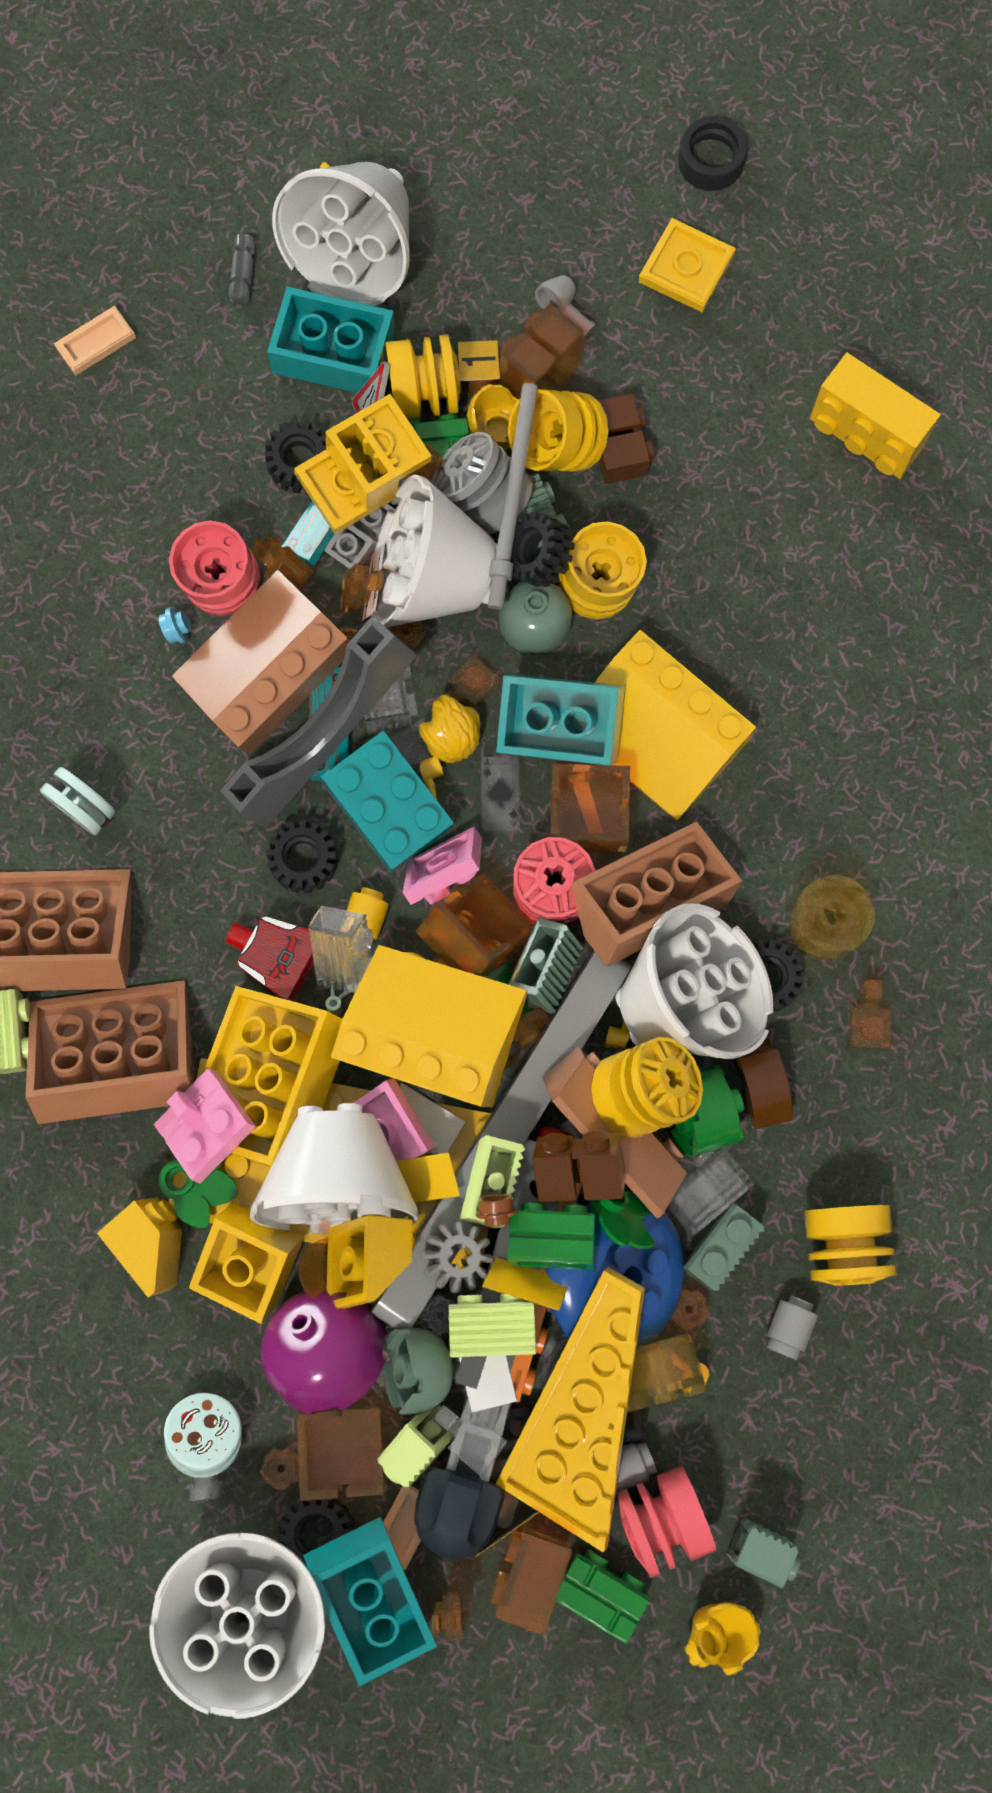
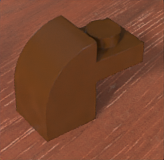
M767 1036L763 1043L751 1053L732 1059L741 1079L744 1105L755 1130L793 1120L791 1093L784 1065L778 1049H773Z

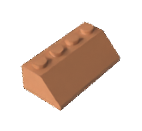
M695 822L574 881L571 888L584 937L607 968L641 950L654 924L665 912L676 906L690 903L701 904L719 910L729 904L742 880L698 822Z
M578 1046L542 1076L552 1102L582 1135L593 1131L614 1133L600 1119L593 1103L591 1083L594 1070L601 1059L595 1052L587 1055ZM655 1131L638 1138L621 1137L626 1173L625 1183L658 1219L664 1214L687 1174L680 1161L685 1156L670 1138L663 1142Z

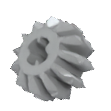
M455 1221L453 1235L446 1224L439 1225L438 1231L442 1240L434 1235H428L426 1238L427 1243L433 1246L435 1251L421 1252L422 1259H434V1265L424 1269L425 1275L429 1276L438 1271L440 1272L435 1281L437 1288L444 1287L450 1278V1290L452 1293H459L461 1280L468 1290L475 1289L476 1282L472 1274L486 1279L488 1272L480 1267L479 1264L480 1262L488 1263L493 1261L492 1255H481L480 1249L490 1244L489 1239L484 1238L475 1242L474 1239L479 1232V1228L475 1225L471 1226L464 1235L463 1221ZM456 1245L455 1250L463 1249L466 1254L461 1259L463 1266L459 1269V1264H450L448 1258L453 1255L451 1247Z

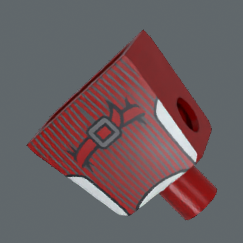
M262 916L254 931L235 922L229 930L225 942L243 951L237 961L238 967L278 998L294 1001L319 955L325 939L318 932Z

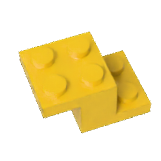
M391 394L325 431L326 450L295 467L294 473L333 533L337 534L396 499L399 480L431 462L432 455Z

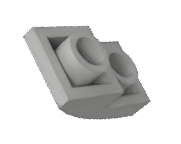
M389 504L382 506L339 533L334 534L324 551L353 572H356L374 551L387 511L394 513L396 509Z

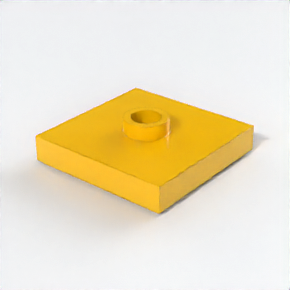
M671 218L640 273L638 282L703 313L732 261L736 248Z

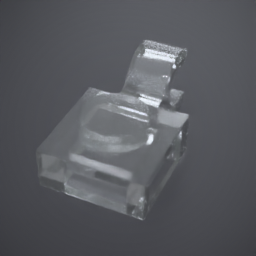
M443 1405L433 1418L455 1437V1440L448 1449L480 1476L484 1474L508 1443L475 1414L466 1424L447 1406Z

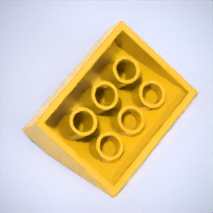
M641 630L619 651L594 682L625 686L617 763L611 766L676 821L682 817L746 746L756 729V726Z
M378 945L342 1019L331 1058L480 1107H493L528 991Z
M235 986L203 1071L204 1073L209 1068L218 1072L256 1126L231 1154L271 1167L295 1119L298 1117V1109L303 1106L323 1108L340 1060L331 1058L342 1018L326 1010Z

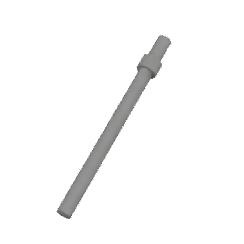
M524 383L522 387L496 557L494 560H491L489 577H492L488 607L495 610L503 609L507 581H510L512 578L514 566L510 560L538 386L532 383Z

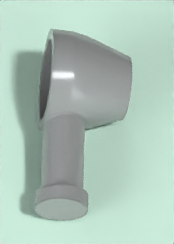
M560 275L543 282L535 290V297L539 306L555 318L563 316L585 339L593 331L596 324L593 321H589L571 304L576 293L573 281L565 275ZM550 300L556 303L559 307L551 308Z

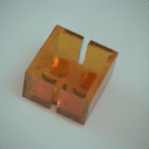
M551 303L541 313L537 311L528 319L524 328L526 330L525 333L522 331L517 338L511 337L501 348L500 385L509 389L511 394L518 400L521 398L524 383L535 384L538 386V389L554 390L541 380L544 375L560 388L581 366L584 330Z
M552 764L550 837H563L578 843L585 851L626 852L629 843L628 804L630 800V766Z
M481 874L464 885L459 892L456 890L436 903L416 932L449 967L486 977L494 969L496 970L516 956L527 942L534 926L484 874Z
M383 1405L346 1407L342 1410V1416H338V1408L316 1411L314 1415L301 1412L296 1414L300 1501L338 1498L342 1494V1485L347 1484L349 1485L346 1488V1497L385 1494L387 1491V1476L377 1460L385 1450Z
M527 1523L522 1524L520 1532L515 1530L511 1532L504 1553V1560L509 1562L506 1573L498 1571L490 1594L492 1596L490 1603L495 1604V1618L537 1634L545 1635L572 1553L569 1539Z

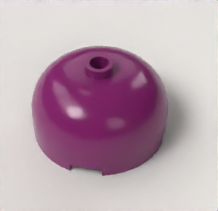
M327 1286L303 1290L285 1301L276 1310L266 1326L261 1343L263 1372L276 1393L291 1408L298 1412L314 1415L316 1411H324L334 1407H338L339 1410L345 1409L359 1400L373 1386L385 1363V1359L382 1356L384 1351V1335H387L382 1321L371 1313L372 1308L367 1303L349 1308H336L334 1300L345 1298L347 1292L330 1295L327 1292Z

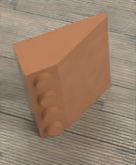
M277 570L172 677L238 748L250 754L343 662L346 646L350 640Z
M131 869L0 872V991L9 989L17 991L126 989L130 962Z
M185 980L30 1001L26 1100L37 1124L170 1106L167 1104V1101L176 1091L184 1093L195 1082V1065Z

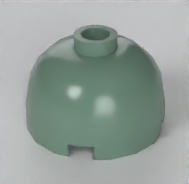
M520 580L508 589L505 594L503 609L499 610L498 613L500 632L504 639L516 650L530 654V652L548 653L562 645L570 633L573 617L568 596L560 586L551 581L548 587H536Z
M396 1328L390 1332L385 1350H392V1363H384V1378L393 1408L401 1407L402 1409L399 1412L401 1415L417 1414L431 1410L445 1400L451 1389L452 1381L457 1377L458 1364L456 1357H450L448 1346L438 1334L424 1328Z

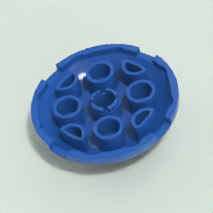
M587 1200L589 1203L586 1205L588 1213H595L591 1208L590 1201ZM650 1211L641 1220L655 1241V1245L648 1249H638L629 1244L622 1247L607 1236L596 1214L595 1270L546 1268V1273L550 1279L568 1287L559 1311L549 1308L551 1314H555L563 1330L562 1335L569 1340L603 1271L609 1267L621 1275L627 1274L628 1279L645 1288L636 1347L637 1352L648 1346L664 1331L678 1307L685 1279V1269L683 1268L685 1257L681 1239L676 1227L665 1212L657 1219Z

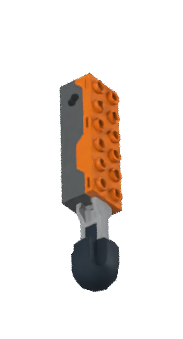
M544 1127L539 1131L538 1137H545L552 1133H562L566 1136L571 1134L554 1128ZM526 1139L525 1150L522 1152L523 1159L519 1162L521 1167L517 1168L519 1175L515 1177L517 1183L513 1185L515 1191L511 1193L513 1206L517 1210H521V1206L524 1203H538L546 1205V1211L563 1212V1206L576 1205L577 1200L539 1202V1199L532 1195L530 1185H536L532 1160L536 1142ZM582 1178L580 1183H575L577 1199L579 1194L584 1195ZM509 1224L500 1227L492 1254L493 1261L490 1262L487 1272H489L495 1257L508 1261ZM530 1267L536 1270L546 1272V1268ZM484 1287L481 1291L483 1303H500V1294H504ZM534 1303L536 1353L542 1354L548 1330L542 1328L541 1325L545 1311L550 1313L548 1307ZM533 1354L506 1355L516 1402H520L522 1393L526 1395L531 1393L537 1372L536 1369L530 1367ZM487 1356L462 1357L455 1383L477 1389ZM467 1395L446 1467L434 1465L425 1470L415 1504L414 1522L418 1536L426 1547L443 1558L463 1559L475 1555L488 1544L496 1528L505 1493L501 1487L490 1481V1477L512 1403L472 1413Z

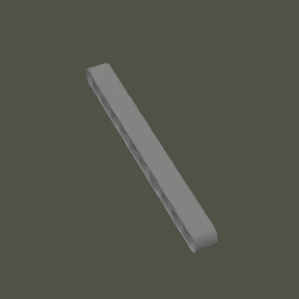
M592 951L557 1007V1012L550 1018L456 1170L455 1178L460 1196L439 1199L415 1237L412 1262L377 1298L371 1309L373 1315L395 1329L412 1328L435 1291V1281L440 1275L439 1271L433 1275H425L424 1269L434 1265V1259H422L421 1252L435 1251V1248L427 1243L426 1238L428 1235H434L442 1240L438 1231L439 1225L446 1224L453 1235L455 1221H463L460 1220V1215L479 1139L487 1135L524 1145L551 1100L542 1076L578 1046L581 1049L583 1048L632 967L630 962L622 959L606 968L596 952ZM463 1221L464 1235L471 1226L475 1225L474 1223ZM456 1245L451 1247L453 1255L448 1258L450 1264L459 1251L455 1250Z

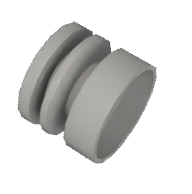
M485 432L471 433L457 441L440 459L433 473L432 484L487 534H494L500 531L511 457L507 456L505 449L497 445L496 440ZM526 470L524 472L518 516L526 507L532 494L533 481Z

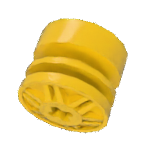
M448 334L439 335L440 353H433L430 337H424L423 355L415 356L410 339L386 342L393 399L407 419H419L421 401L429 400L433 415L440 416L439 399L446 398L449 414L458 413V401L461 392L457 355L451 346Z
M537 389L525 468L535 471L559 470L565 472H579L591 468L599 461L603 454L609 432L607 416L601 403L592 395L582 392ZM520 399L516 402L509 418L508 438L511 450H513Z
M608 521L592 523L581 529L571 541L574 543V550H569L568 554L573 556L572 562H565L564 566L568 570L565 575L559 573L560 580L558 581V586L568 596L571 609L580 616L597 620L611 618L623 611L644 577L647 560L644 546L636 534L623 525ZM599 575H602L605 579L601 577L598 580H595L593 577L596 578Z
M656 1037L601 1060L594 1070L591 1090L594 1106L605 1125L612 1132L620 1133V1136L623 1138H638L693 1117L701 1105L703 1085L699 1068L689 1051L672 1038Z
M890 1205L853 1206L804 1211L806 1238L824 1240L826 1244V1249L808 1254V1260L827 1259L828 1265L827 1270L810 1271V1281H820L834 1286L872 1284L889 1276H897L896 1265L877 1266V1256L895 1255V1249L875 1246V1237L893 1232Z

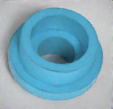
M173 606L167 608L165 614L159 616V624L163 635L171 644L177 641L181 644L187 642L188 633L191 632V624L184 611H178Z

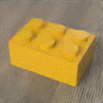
M846 353L821 385L810 419L814 421V425L822 433L827 435L833 434L842 440L850 452L856 455L863 454L875 462L876 468L883 474L894 475L901 479L925 447L941 414L857 358Z

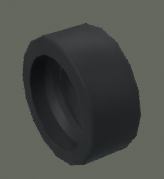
M720 116L702 117L692 122L682 135L678 153L679 170L684 179L695 188L705 191H719L733 185L741 176L748 151L746 136L737 124L730 119ZM714 139L723 142L731 148L733 159L727 165L711 168L700 164L694 159L692 148L703 140Z

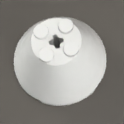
M361 162L308 170L294 176L283 187L276 198L273 208L272 224L274 237L286 264L291 270L295 267L310 282L307 287L313 292L376 306L383 303L400 288L406 278L410 260L409 201L403 186L404 180L402 175L392 168L387 169L382 165L372 162Z
M418 475L408 477L396 492V497L401 498L395 512L387 511L375 547L376 551L385 543L376 611L371 616L373 615L386 627L472 611L478 608L481 603L488 604L492 577H489L491 560H494L496 557L497 544L489 534L428 479Z
M682 904L665 912L654 924L623 987L616 992L615 997L621 1009L624 1022L630 1031V1038L636 1046L656 1037H667L682 1044L690 1054L733 1059L751 1053L767 1037L769 1031L765 1027L767 1015L773 1013V995L766 968L759 953L746 934L738 926L731 928L717 916L720 915L719 911L701 904Z
M353 1103L339 1104L337 1111H323V1108L316 1106H303L298 1109V1117L295 1119L250 1208V1219L258 1225L284 1231L290 1230V1224L310 1225V1233L328 1234V1228L367 1215L400 1219L409 1218V1220H412V1224L418 1221V1209L378 1120L373 1114L362 1113V1105Z
M250 1533L219 1535L201 1542L187 1551L164 1576L155 1595L151 1624L149 1625L151 1649L155 1663L164 1681L189 1706L206 1714L212 1713L234 1717V1719L254 1717L277 1708L292 1697L305 1683L318 1660L322 1648L325 1613L320 1590L311 1572L303 1561L286 1546L265 1536ZM239 1612L245 1614L246 1617L243 1619Z

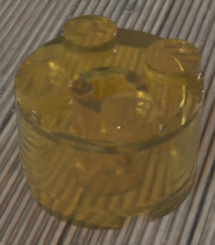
M829 875L810 883L795 900L790 910L789 928L794 943L806 954L820 960H837L851 954L867 939L874 926L875 909L865 893L866 890L857 881L842 875ZM828 911L834 913L833 919L837 921L834 925L828 923V918L825 916Z
M690 1334L636 1347L627 1413L650 1407L649 1398H653L654 1404L659 1405L678 1400L677 1391L682 1390L684 1398L707 1392L695 1345Z

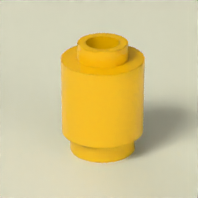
M362 887L360 893L352 892L341 928L344 929L342 939L371 948L373 939L378 940L389 904L383 901L384 894Z

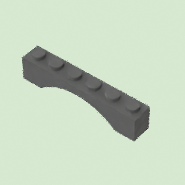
M372 615L347 644L344 660L337 679L326 699L313 716L283 743L261 756L246 761L220 792L239 813L267 829L418 655Z

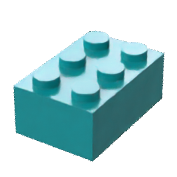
M286 287L267 351L272 373L358 393L383 361L388 362L386 342L394 341L396 334L394 311Z
M518 674L503 675L496 753L608 766L617 763L625 686Z
M384 731L380 732L321 776L323 786L391 874L453 827L454 822Z
M381 1517L304 1554L306 1566L320 1590L324 1610L359 1686L437 1647Z

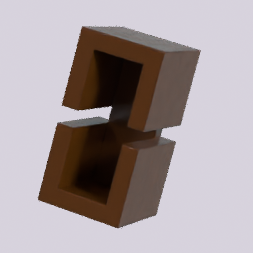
M633 394L599 400L598 402L601 403L607 416L609 431L606 448L599 459L604 485L647 476L649 463L654 462V452L651 440H645L643 431H641V429L646 428L642 406L636 407Z
M593 1131L583 1135L582 1139H575V1135L566 1136L562 1133H552L545 1137H537L532 1160L539 1202L576 1201L577 1191L575 1183H580L581 1178L585 1200L623 1198L626 1173L620 1133Z

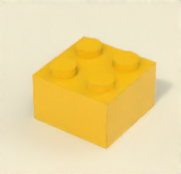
M232 1202L214 1219L189 1289L261 1324L279 1303L304 1236L292 1230L284 1231L258 1225L250 1219L249 1209Z

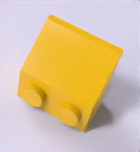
M158 1197L133 1201L97 1233L148 1298L172 1290L177 1285L182 1227L176 1221L178 1216L175 1213L174 1207L165 1199L160 1201Z
M367 1215L328 1228L327 1292L330 1295L347 1292L345 1298L334 1300L336 1308H349L375 1301L412 1262V1253L415 1248L412 1220Z

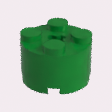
M719 1065L699 1070L703 1085L700 1107L693 1117L675 1124L676 1127L669 1129L674 1142L686 1157L699 1156L741 1142L744 1139L738 1114L744 1110L742 1097L736 1088H729Z

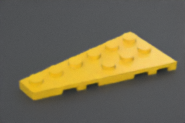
M609 1267L603 1271L495 1484L603 1553L607 1549L645 1292L644 1287Z

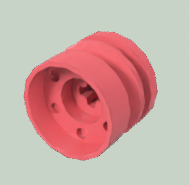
M211 520L195 523L182 531L172 545L169 556L171 575L192 603L205 613L217 616L234 614L259 589L261 582L259 563L239 533L226 523ZM224 569L226 573L220 574V570ZM213 575H214V576L219 575V579H218V580H215V578L213 577Z
M546 837L531 843L520 854L514 867L513 898L519 913L533 925H535L537 918L565 924L568 927L576 924L580 919L571 885L574 881L595 871L589 854L578 843L563 837ZM556 873L561 875V884L555 883L552 887L547 885V876L553 878Z
M682 1465L657 1475L660 1493L657 1497L652 1498L642 1482L637 1483L636 1488L642 1501L640 1504L633 1505L626 1488L616 1492L619 1499L620 1520L635 1558L647 1570L650 1578L660 1575L653 1556L662 1552L670 1570L676 1568L672 1549L674 1546L680 1544L691 1561L717 1551L707 1520Z

